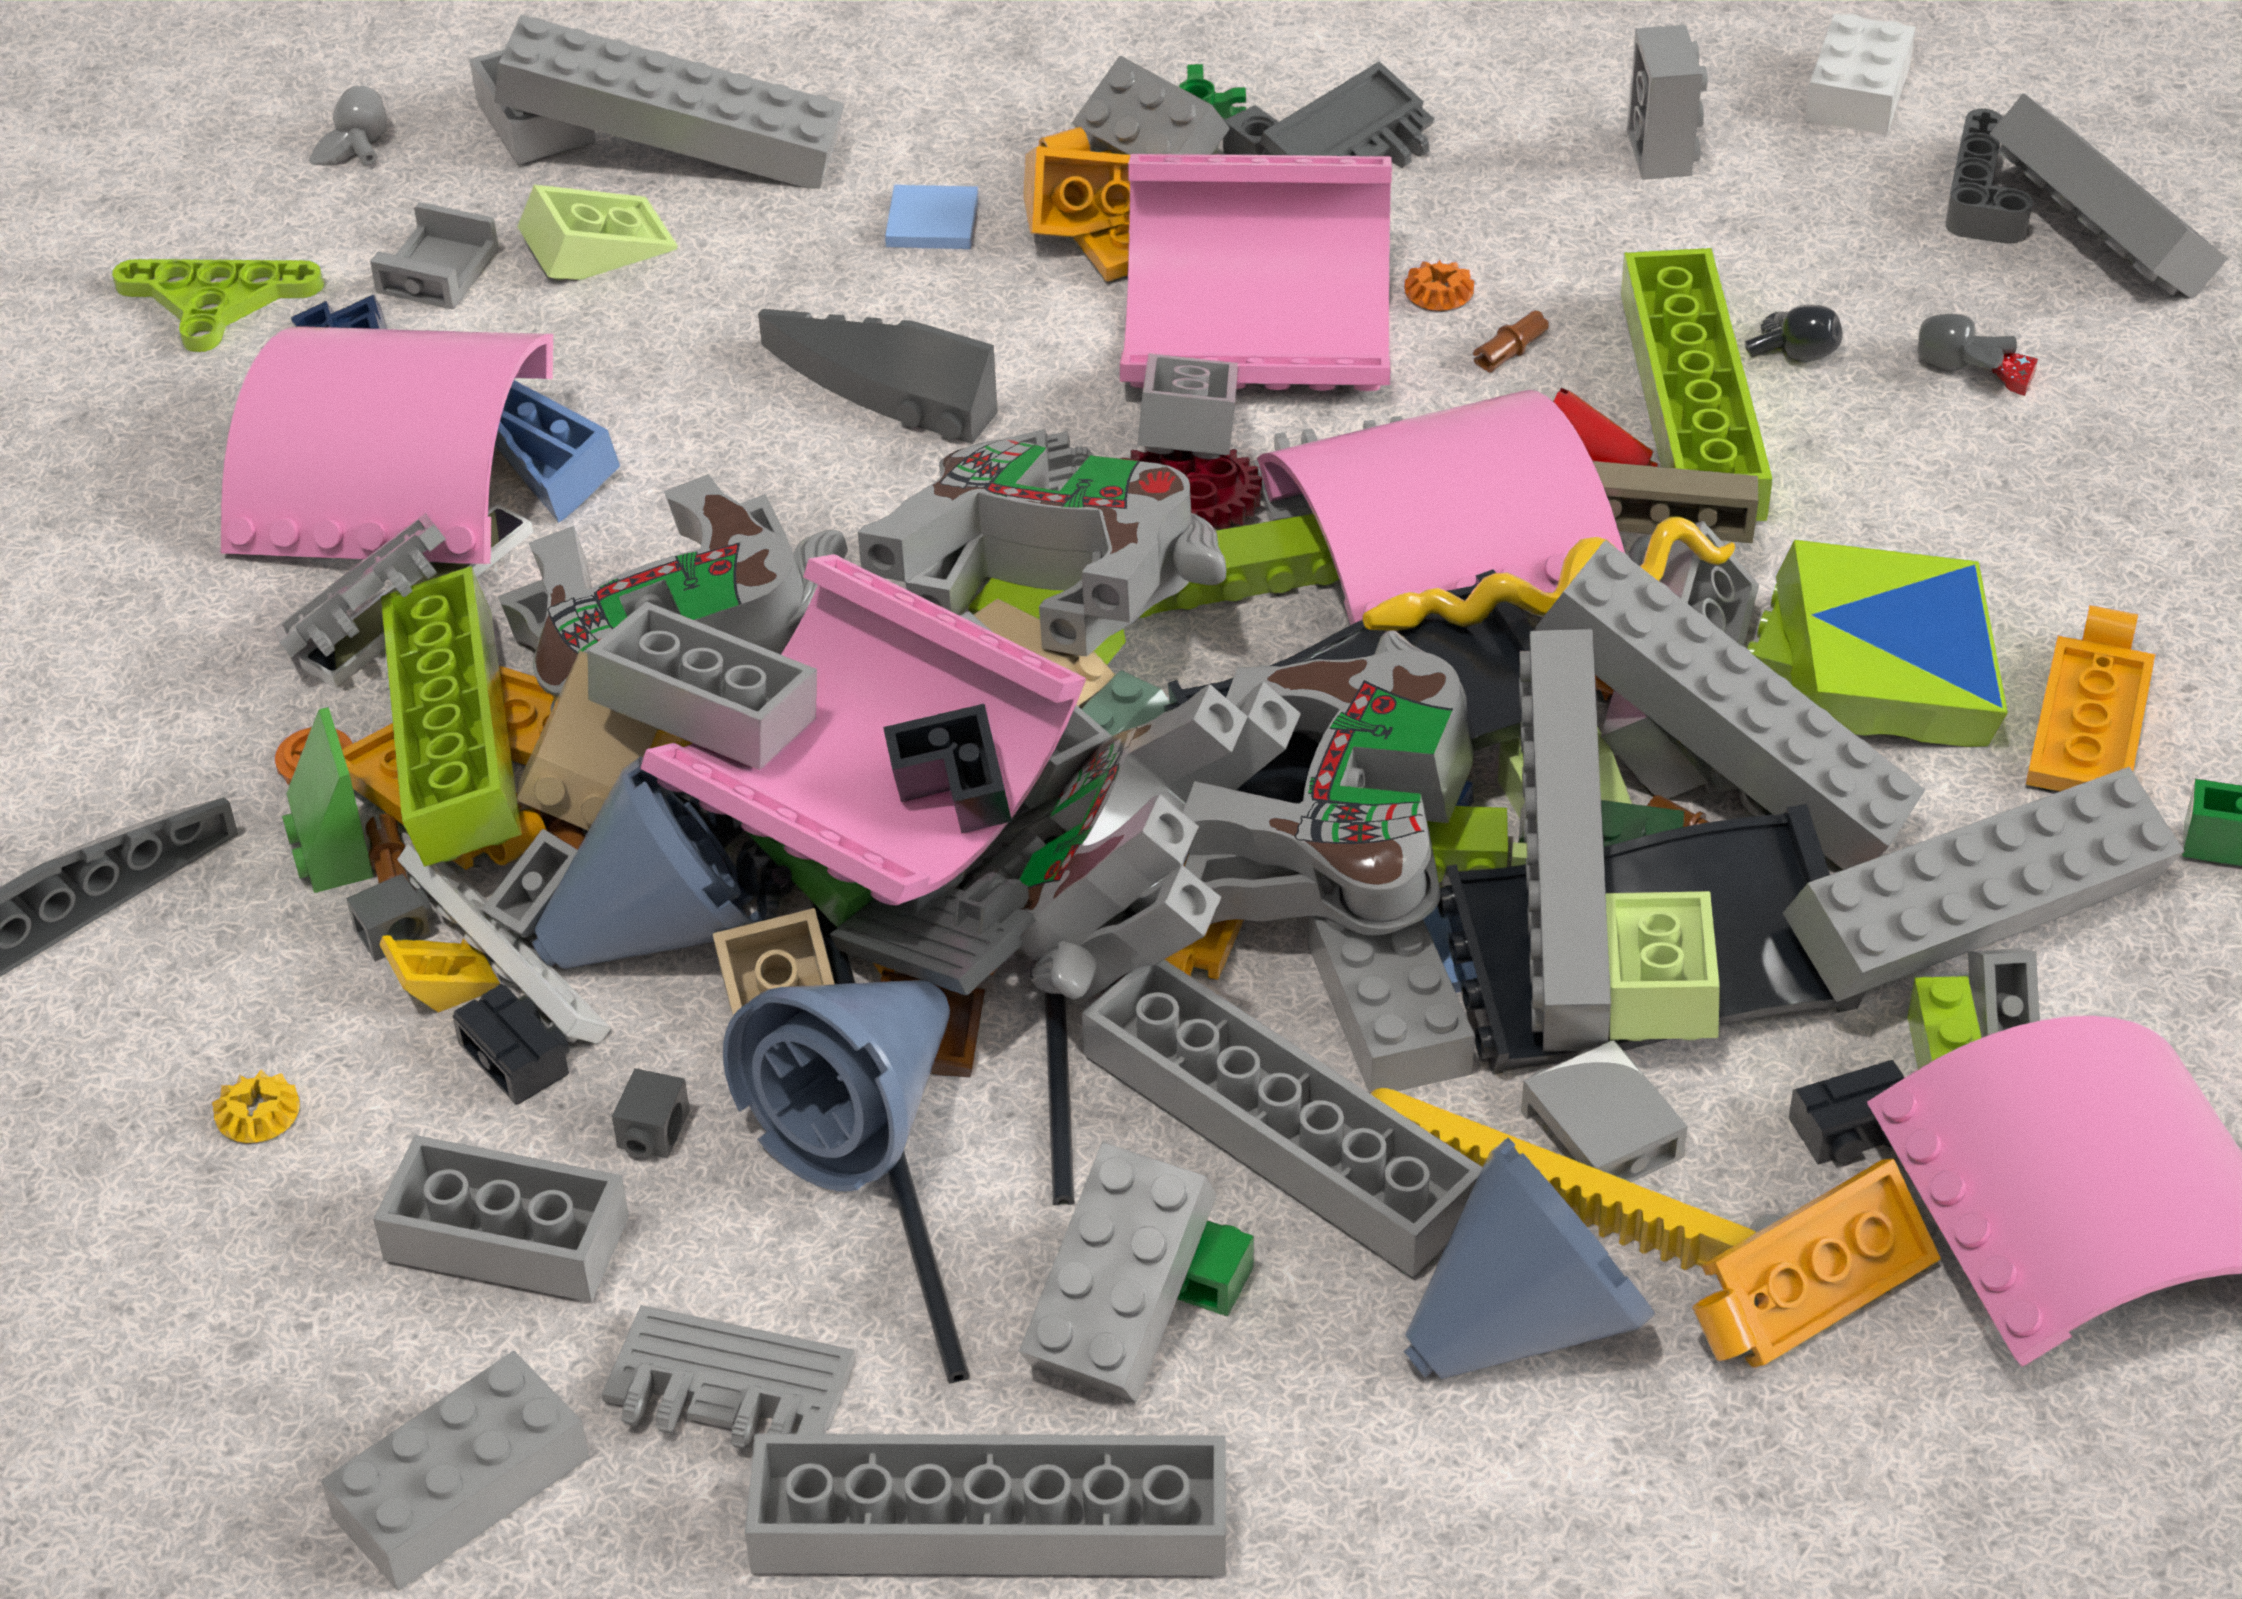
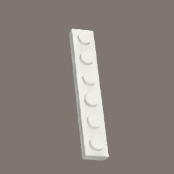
M407 844L397 860L412 875L409 879L410 883L417 889L421 888L425 894L432 896L439 903L436 907L437 911L449 921L460 925L466 931L464 935L465 940L477 950L487 953L495 961L492 964V968L503 978L516 983L523 990L520 996L526 995L529 997L537 1010L545 1013L552 1020L549 1027L552 1025L556 1026L566 1040L571 1043L581 1039L597 1044L605 1038L611 1027L551 966L542 960L537 951L523 937L483 913L481 909L487 900L449 861H441L424 867L414 845Z

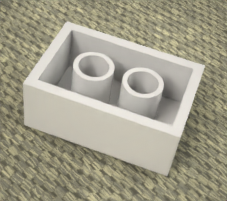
M1834 13L1810 81L1805 121L1888 135L1910 67L1916 27L1903 25L1897 21L1883 22L1865 19L1855 14L1841 15Z

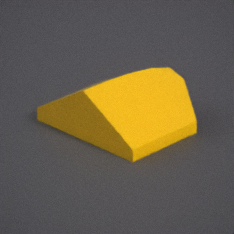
M385 935L382 936L379 945L402 988L438 1013L478 998L500 985L483 952L471 946L465 938H463L461 943L427 940H393L392 936Z

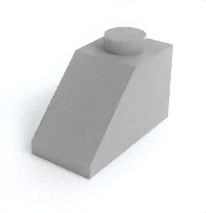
M542 829L481 910L484 914L523 938L535 933V926L568 869L577 849Z
M2021 948L1968 951L1969 984L1981 1038L2012 1027L2040 1021L2036 951Z

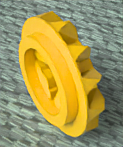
M261 1069L254 1078L246 1079L239 1074L235 1085H221L220 1098L212 1102L214 1121L218 1130L231 1140L242 1143H258L270 1140L286 1131L297 1118L300 1101L295 1085L288 1084L282 1073L269 1077ZM261 1094L264 1102L258 1104L257 1109L253 1111V1116L250 1117L247 1106L252 1105L257 1095Z

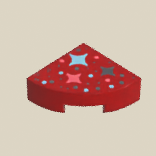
M2017 353L2004 354L2002 365L1997 368H1991L1993 374L1996 373L2006 383L2005 387L2008 390L2025 396L2036 372L2038 358Z

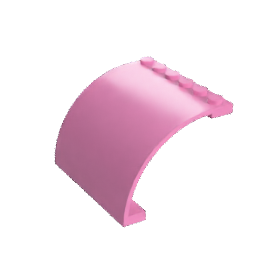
M1131 154L1129 159L1130 229L1128 292L1124 351L1120 361V382H1130L1132 387L1143 388L1148 355L1151 353L1238 363L1236 389L1246 387V383L1264 384L1265 388L1271 390L1288 389L1291 387V384H1309L1310 389L1319 391L1332 390L1335 388V385H1353V388L1356 390L1375 391L1380 389V385H1390L1389 250L1391 157Z
M290 327L280 331L265 344L253 361L243 382L233 412L222 480L221 553L366 559L426 513L446 538L445 541L433 550L429 551L427 549L422 553L429 562L490 564L491 517H488L489 487L494 446L503 407L514 378L553 379V334Z
M1519 391L1264 453L1257 458L1269 502L1303 494L1323 533L1345 596L1344 605L1350 625L1362 620L1364 612L1399 594L1406 592L1421 593L1432 588L1448 591L1473 586L1476 583V575L1492 569L1496 573L1508 572L1526 580L1539 590L1553 593L1557 588L1563 560L1568 551L1580 539L1590 537L1607 539L1619 551L1625 553L1603 484L1585 445L1559 407L1538 391Z
M835 554L810 558L803 577L818 584L804 616L781 655L817 669L816 719L761 770L742 764L739 761L695 743L685 748L672 743L647 749L640 769L657 777V783L660 786L675 792H686L699 799V805L705 810L716 814H727L741 821V827L745 831L761 837H771L785 845L784 850L787 853L801 859H813L828 867L827 872L834 878L845 882H856L870 889L871 896L876 900L889 905H900L933 892L953 880L987 849L1008 823L961 833L951 790L901 802L892 771L883 727L985 704L1012 819L1052 756L1074 711L1086 678Z
M2069 1016L2019 1025L1968 1043L1937 1058L1867 1102L2013 1357L2022 1367L2071 1338L2072 1335L2069 1331L2123 1303L2154 1291L2197 1279L2242 1274V1151L2174 1048L2163 1037L2147 1027L2127 1020L2101 1016Z

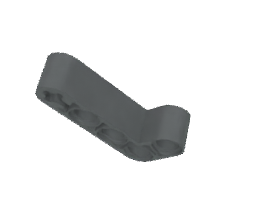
M1979 108L1972 110L1965 118L1945 225L1947 230L1956 236L2014 244L2023 241L2027 236L2033 200L2028 193L2022 190L1993 186L2000 142L1990 133L2003 117L2000 113L1991 109Z

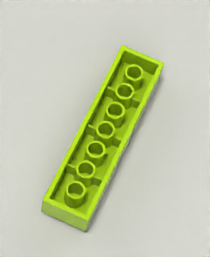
M1712 248L1624 252L1620 295L1661 467L1758 476L1759 501L1756 521H1767L1773 477Z
M472 566L410 586L412 592L405 597L399 591L381 596L402 822L424 867L441 861H451L462 854L489 845H499L510 838L522 835L492 612Z

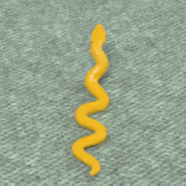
M1668 517L1659 523L1653 532L1644 562L1640 567L1660 581L1664 575L1671 546L1676 540L1685 543L1701 560L1713 565L1725 563L1733 554L1735 543L1730 542L1720 548L1715 547L1693 522L1682 517ZM1600 537L1580 539L1568 551L1563 560L1557 588L1553 593L1539 590L1526 580L1508 572L1494 573L1484 577L1465 601L1440 588L1427 589L1421 593L1406 592L1379 603L1376 607L1364 612L1362 616L1363 624L1369 630H1406L1418 626L1426 616L1434 613L1440 615L1451 624L1466 628L1481 623L1498 603L1504 601L1533 615L1544 617L1580 570L1607 539Z

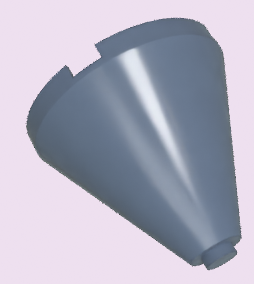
M644 757L637 758L622 769L535 926V933L538 938L533 941V946L542 960L549 966L557 963L561 968L569 969L714 943L712 933L762 921L758 911L747 917L742 906L754 898L748 895L738 882L736 866L711 829L689 801L683 804L670 790L657 783V777L640 769Z
M924 980L778 987L760 993L733 1015L728 1023L723 1041L725 1076L738 1111L741 1112L748 1106L751 1108L755 1117L766 1131L757 1140L779 1163L805 1181L835 1191H855L868 1182L877 1181L896 1165L904 1151L950 1017L947 998L941 989Z
M1506 1138L1489 1153L1405 1333V1336L1412 1344L1404 1352L1425 1378L1435 1371L1441 1379L1630 1332L1639 1329L1656 1315L1632 1281L1627 1276H1624L1592 1232L1523 1152L1521 1154L1518 1153L1515 1149L1516 1145L1509 1138Z

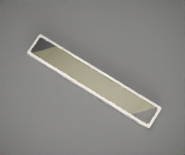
M499 504L495 505L488 511V517H491L490 564L429 562L437 573L429 579L423 576L413 585L472 566L476 577H478L533 533L532 522ZM392 585L351 617L359 630L352 638L346 635L333 645L335 651L327 657L317 645L313 646L299 657L301 668L336 688L385 650L381 596L398 591L396 587Z

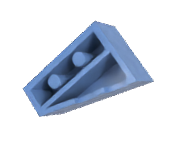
M516 380L513 381L503 407L495 446L559 523L574 512L620 467L606 428Z

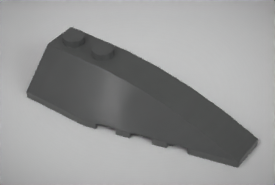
M762 309L758 313L761 345L823 388L864 408L901 421L906 426H917L939 433L947 439H958L973 444L998 413L994 345L909 320H901L898 325L883 324L881 318L866 317L863 322L846 321L845 315L829 314L826 319L813 318L809 312Z
M223 797L172 811L119 829L73 848L0 886V977L238 835L230 802Z

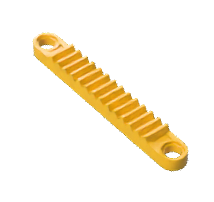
M1377 1088L1370 1093L1481 1167L1484 1166L1489 1153L1506 1138H1509L1516 1145L1515 1149L1518 1153L1521 1154L1523 1152L1587 1227L1592 1224L1598 1226L1600 1237L1604 1238L1612 1232L1617 1233L1619 1244L1623 1246L1635 1240L1639 1242V1251L1643 1254L1654 1248L1658 1249L1661 1261L1666 1262L1673 1257L1680 1258L1681 1269L1688 1270L1694 1265L1701 1266L1757 1233L1740 1224L1388 1088Z

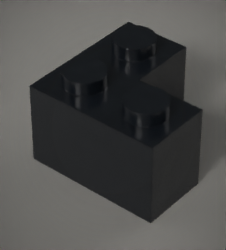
M985 704L883 727L892 771L901 802L951 790L961 833L1012 822Z

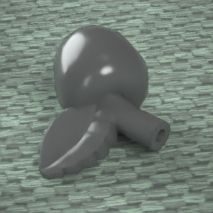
M1939 314L1929 317L1922 322L1917 352L1919 357L1925 362L1945 370H1960L1968 364L1991 369L2002 365L2004 354L2016 352L2017 340L2015 336H1976L1975 323L1970 317L1962 314Z

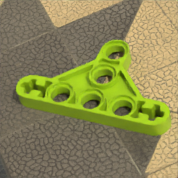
M130 259L120 262L112 270L115 288L119 294L127 297H152L180 320L179 332L182 344L185 349L192 352H206L215 348L221 342L226 326L279 298H309L318 294L324 287L320 266L313 261ZM174 277H185L179 281L168 282L169 279ZM219 277L227 278L219 282H209L212 279ZM258 278H270L263 282H252ZM208 304H218V306L210 309H200ZM201 331L210 332L203 336H192L193 334Z

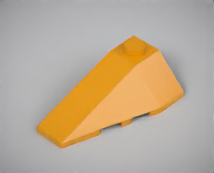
M1038 146L1026 153L1023 198L1030 234L1075 237L1088 232L1091 233L1129 223L1130 155Z

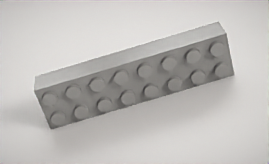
M520 15L499 61L494 103L813 189L821 188L837 141L844 103L831 100L826 96L809 94L791 89L782 84L765 82L742 73L725 71L708 66L702 62H692L670 56L662 51H652L627 44L621 40L608 39L587 33L581 29H572L546 22L541 18Z
M1607 540L1601 544L1535 627L1538 631L1592 629L1594 671L1598 678L1773 815L1783 814L1787 807L1807 804L1823 854L1843 870L1880 857L1890 846L1925 792V789L1907 773L1898 769L1875 751L1866 741L1857 737L1834 719L1825 709L1816 705L1793 687L1788 680L1779 676L1752 655L1747 648L1738 644L1715 626L1706 616L1697 612L1674 594L1665 584L1656 580L1633 562L1628 555L1619 551Z
M1593 630L1530 631L1529 651L1519 652V706L1522 719L1523 798H1525L1524 839L1527 848L1526 889L1528 890L1529 902L1527 912L1528 937H1530L1529 971L1530 984H1532V1032H1542L1543 1052L1583 1051L1608 1043L1611 1009Z
M2127 767L1809 882L1783 914L1835 1001L1838 1002L2158 879L2184 852V849L2131 768Z
M1162 960L1155 965L1134 969L1082 1012L1084 1055L1410 1276L1414 1277L1446 1247L1483 1167L1166 960Z
M755 1434L745 1525V1539L751 1573L1226 1576V1436Z

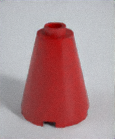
M1563 387L1560 388L1553 402L1575 428L1592 461L1658 467L1659 463L1651 460L1654 453L1653 450L1572 391Z

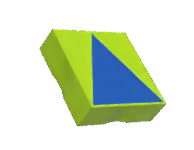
M1794 539L1776 575L1783 630L1787 635L1792 653L1790 672L1792 686L1820 708L1825 709L1834 719L1855 735L1887 734L1903 736L1920 742L1964 747H1988L2008 714L1979 561Z

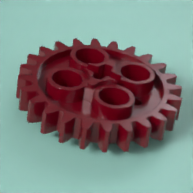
M1145 446L1144 452L1132 449L1130 451V458H1120L1162 464L1182 472L1190 484L1191 513L1205 519L1213 528L1229 529L1231 528V522L1244 525L1245 516L1254 517L1255 508L1260 507L1262 476H1258L1257 466H1250L1249 457L1237 458L1236 449L1230 450L1229 455L1220 454V457L1216 459H1203L1194 456L1192 451L1174 449V452L1170 454H1157L1146 449L1147 446Z

